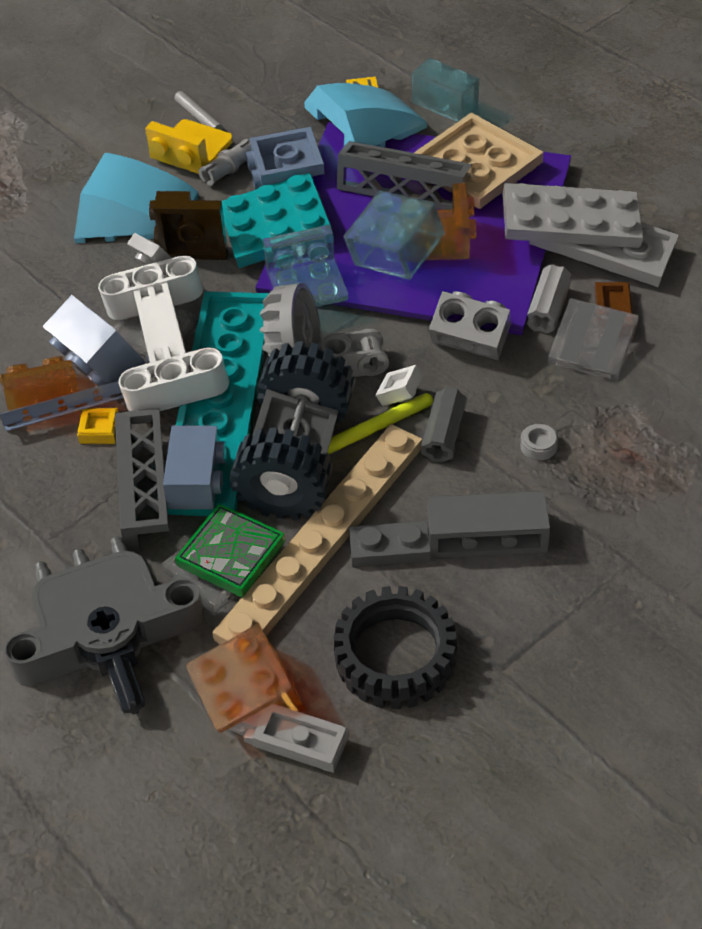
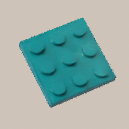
M310 172L294 175L287 180L271 185H263L256 190L241 195H233L222 201L224 222L238 268L334 237Z

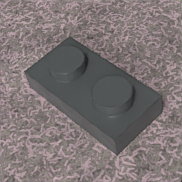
M427 521L349 527L352 567L431 561Z

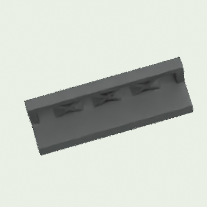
M348 141L338 153L337 189L461 213L463 210L465 185L471 177L472 164ZM347 167L357 169L364 177V180L360 183L346 181ZM379 174L388 175L395 185L390 189L382 188L375 177ZM410 180L419 181L427 191L421 195L413 194L406 186V183ZM441 186L456 188L455 201L444 200L437 192V189Z
M159 409L115 413L120 530L122 540L127 545L129 552L141 551L140 534L169 531L167 502L163 487L165 472ZM153 422V427L143 436L132 428V424ZM143 448L155 454L145 464L135 459V455ZM145 476L157 483L147 493L137 488V483ZM148 505L159 512V519L139 521L138 514Z

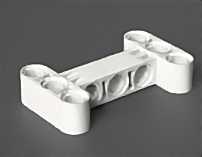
M174 257L114 273L100 281L98 289L110 318L123 320L139 316L150 363L130 368L119 377V386L129 412L150 409L163 411L214 397L227 390L229 378L220 351L215 348H203L186 353L174 306L191 302L200 297L203 292L197 264L192 257Z

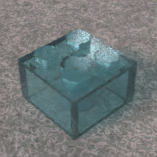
M379 190L343 237L356 266L410 280L445 232L435 203Z

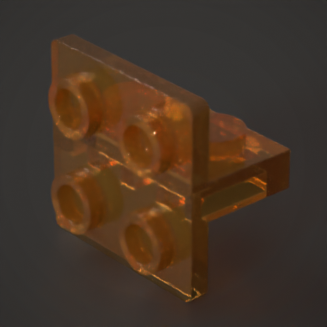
M56 356L42 360L43 365L28 368L27 364H17L5 368L6 373L0 374V383L3 386L8 411L79 392L77 373L72 361H64L63 356ZM62 399L58 401V404L64 403ZM83 404L76 405L75 408L81 407ZM67 405L58 407L60 412L68 409ZM23 410L22 413L26 415L29 411ZM32 416L23 417V420L30 419Z

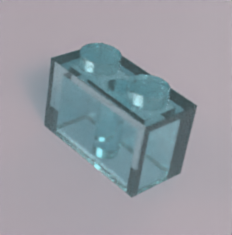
M428 58L412 72V103L459 122L478 109L479 78L441 63L438 60Z

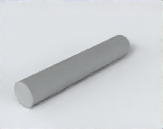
M178 91L175 94V101L201 124L223 131V126L183 91Z

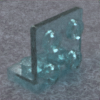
M330 225L263 239L266 270L273 289L281 285L304 283L310 289L317 307L348 300L347 289L334 259L333 232Z

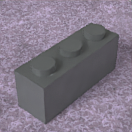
M545 491L427 497V525L431 558L548 552L550 524Z

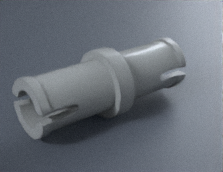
M242 140L230 150L224 149L218 153L215 160L201 167L199 175L204 183L207 182V185L211 186L225 175H232L237 172L239 166L247 161L246 152L251 151L249 140Z

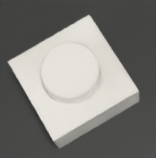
M417 365L389 372L380 385L376 397L382 406L396 402H407L416 394V389L423 374Z

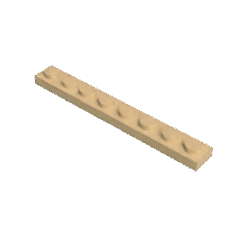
M390 424L324 501L321 509L311 516L251 586L245 596L239 600L212 632L214 641L247 660L350 536L349 527L358 526L420 452L422 438Z

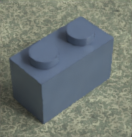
M217 426L171 427L163 481L168 509H214L216 494H222L223 473L219 471V464L226 463V442L219 441Z

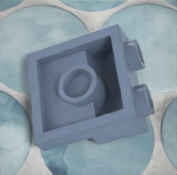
M311 127L249 138L251 151L246 152V158L255 190L263 185H271L287 180L294 175L310 172L311 177L325 174L324 163Z

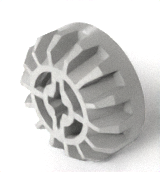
M304 283L276 286L263 300L264 309L260 311V316L263 319V327L260 328V332L264 333L265 344L262 346L263 350L268 352V356H270L275 348L280 350L282 344L289 343L293 348L296 341H303L304 347H310L311 342L319 344L318 349L320 350V340L322 339L320 318L316 302L308 286Z

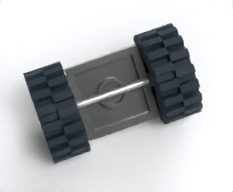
M296 341L293 348L289 343L282 344L280 350L275 348L271 355L267 357L257 389V393H259L258 400L262 404L253 435L248 434L244 437L243 442L240 443L230 473L229 481H232L230 487L232 491H238L236 495L240 502L247 500L246 507L251 510L255 508L262 509L261 514L267 517L269 513H274L276 518L284 519L285 515H290L292 520L300 519L301 513L305 517L313 515L314 510L318 512L321 509L322 503L325 500L332 472V463H329L330 456L327 452L334 427H336L337 422L341 423L345 419V415L348 412L355 384V376H352L353 370L350 365L344 366L346 360L341 355L335 358L333 357L334 350L328 347L325 351L319 350V344L311 342L310 347H304L303 341Z

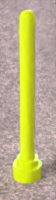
M429 393L421 394L331 437L328 455L390 426V424H394L430 407L433 403V397Z

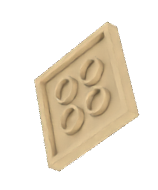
M470 113L414 152L416 154L472 164L471 177L465 185L464 200L478 209H481L503 192L505 183H516L543 163L544 155L543 151L473 113ZM441 186L454 195L456 194V188Z

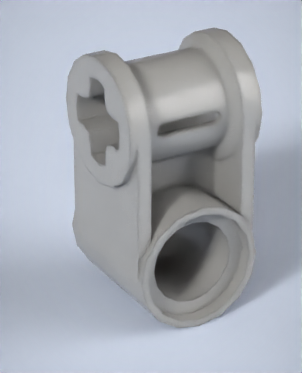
M376 329L329 333L320 340V350L325 351L328 347L334 350L333 357L336 358L341 355L346 360L344 366H351L353 370L352 376L379 375L389 366L388 355L382 350L384 343L382 334ZM368 339L372 341L371 346H369ZM370 358L372 359L373 366L369 363Z

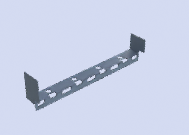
M119 380L5 413H1L0 410V417L5 430L9 431L123 398V395L110 398L111 395L121 393ZM97 389L99 393L94 394L93 391ZM102 395V400L94 401L93 397ZM59 400H64L63 404H58ZM86 402H87V404H88V405H85V406H81V407L75 408V406H76V405H79V404H83V403H86ZM67 405V410L61 412L58 410V407ZM23 410H28V414H23ZM51 412H52V415H50V416H46V417H43V418H40V417H39V416H41V415L48 414V413H51ZM32 416V420L23 421V417ZM13 423H16V424H17V425L11 426V427H8V426H7V425L13 424Z

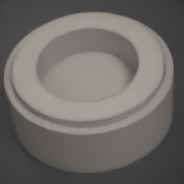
M545 424L530 425L521 434V451L525 456L533 460L549 459L557 452L558 434L552 427Z

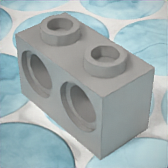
M442 291L429 327L431 341L499 361L511 326L510 309L496 301L490 300L484 303L473 300L471 296L463 292L455 291L451 294ZM453 314H460L463 316V318L456 323H451L447 321V318ZM486 323H493L497 326L491 332L480 330L481 326Z

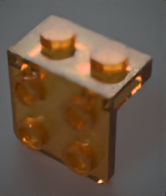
M466 183L452 185V209L404 211L400 213L401 257L403 260L469 259L470 240L476 239V219H469V217H474V198L467 197Z

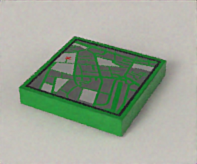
M219 503L175 557L176 566L243 598L286 542L285 533Z

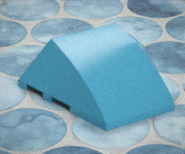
M352 83L319 85L304 102V108L317 120L328 118L344 133V146L348 141L385 147V141L391 138L401 140L427 128V121L399 97L374 86Z
M104 153L80 194L74 235L75 244L86 243V238L105 237V241L110 242L115 241L117 236H128L134 233L146 239H154L156 223L155 220H150L149 203L150 200H155L156 192L190 191L191 200H197L199 193L188 183L161 169L128 157Z

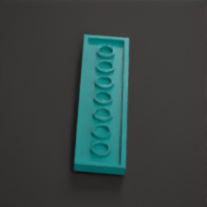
M204 291L192 351L203 348H215L220 351L229 378V386L220 395L179 406L175 426H217L219 441L226 442V463L219 464V471L223 473L222 494H216L214 509L220 503L237 511L239 500L236 495L238 491H232L230 487L232 481H229L239 445L243 442L244 437L251 433L257 389L265 353L262 348L265 344L264 333L260 332V328L263 327L260 311L264 309L263 300L269 293ZM167 506L168 515L209 517L214 510L168 509Z

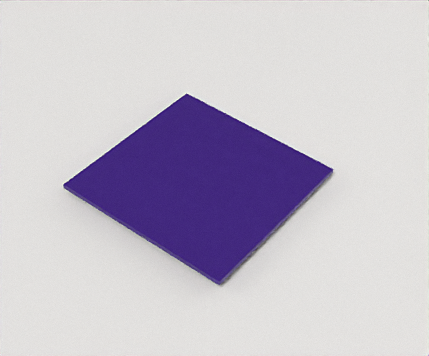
M328 122L318 145L324 163L325 174L313 176L312 179L334 237L269 258L256 284V292L270 293L276 286L304 283L310 289L315 302L432 321L442 291L451 294L458 291L468 294L473 300L484 303L491 300L503 304L507 309H510L511 326L508 333L523 335L528 317L527 314L546 250L529 244L530 241L505 239L503 192L481 209L464 200L463 210L461 213L338 190V153L344 147V133L332 122ZM412 134L401 140L391 138L385 141L384 148L414 153L436 137ZM544 152L543 163L514 184L523 183L564 187L571 155ZM347 167L346 181L360 183L364 180V177L357 169ZM379 174L375 177L382 188L390 189L395 185L388 175ZM410 180L406 183V186L413 194L421 195L427 191L419 181ZM442 187L437 189V192L444 200L455 201L453 193ZM453 314L447 318V321L451 323L459 322L463 318V316L460 314ZM486 323L480 329L493 331L497 326L493 323Z

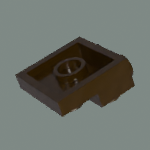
M190 191L156 192L155 200H150L149 203L150 220H155L156 223L154 227L155 244L159 245L171 258L190 256L195 260H227L228 244L222 201L191 200Z

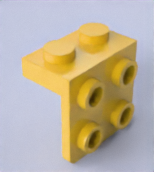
M188 119L181 120L174 128L151 121L145 128L150 158L199 174L201 167L215 160L218 153L224 149L226 150L233 142L231 133Z

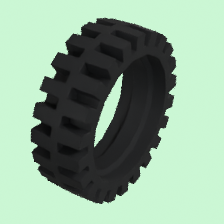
M391 586L382 587L381 596H377L373 589L366 592L365 602L359 596L352 601V609L346 606L341 613V619L337 620L334 633V656L339 677L342 682H346V687L352 694L358 691L359 699L366 703L372 697L374 706L380 708L384 707L385 701L391 702V709H401V701L405 700L409 708L418 706V697H421L425 702L433 698L434 690L440 693L445 688L446 680L450 681L453 675L457 655L455 624L453 619L449 618L448 611L443 605L438 608L437 599L430 595L424 600L423 591L415 589L412 596L408 595V587L399 586L398 593L392 594ZM399 619L414 622L428 630L435 640L436 649L434 657L424 667L412 673L393 676L374 672L361 664L356 657L355 644L357 638L365 629L381 621Z

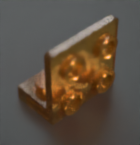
M259 623L186 665L206 711L219 733H223L272 704L279 706L283 704L285 708L300 713L306 710L278 654Z

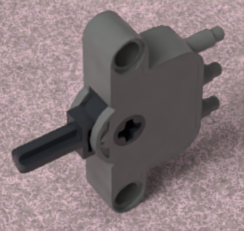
M115 536L110 541L113 554L90 561L83 549H76L72 554L74 567L53 574L48 569L46 562H37L34 566L37 584L32 591V601L40 626L12 636L4 647L5 657L16 682L25 686L36 685L79 669L90 667L93 670H99L102 676L109 675L120 709L124 714L131 713L134 715L139 713V710L145 707V699L133 666L138 664L136 657L139 655L142 647L186 633L201 625L205 614L200 588L197 583L191 579L181 578L155 586L146 562L140 555L129 552L127 545L120 536Z

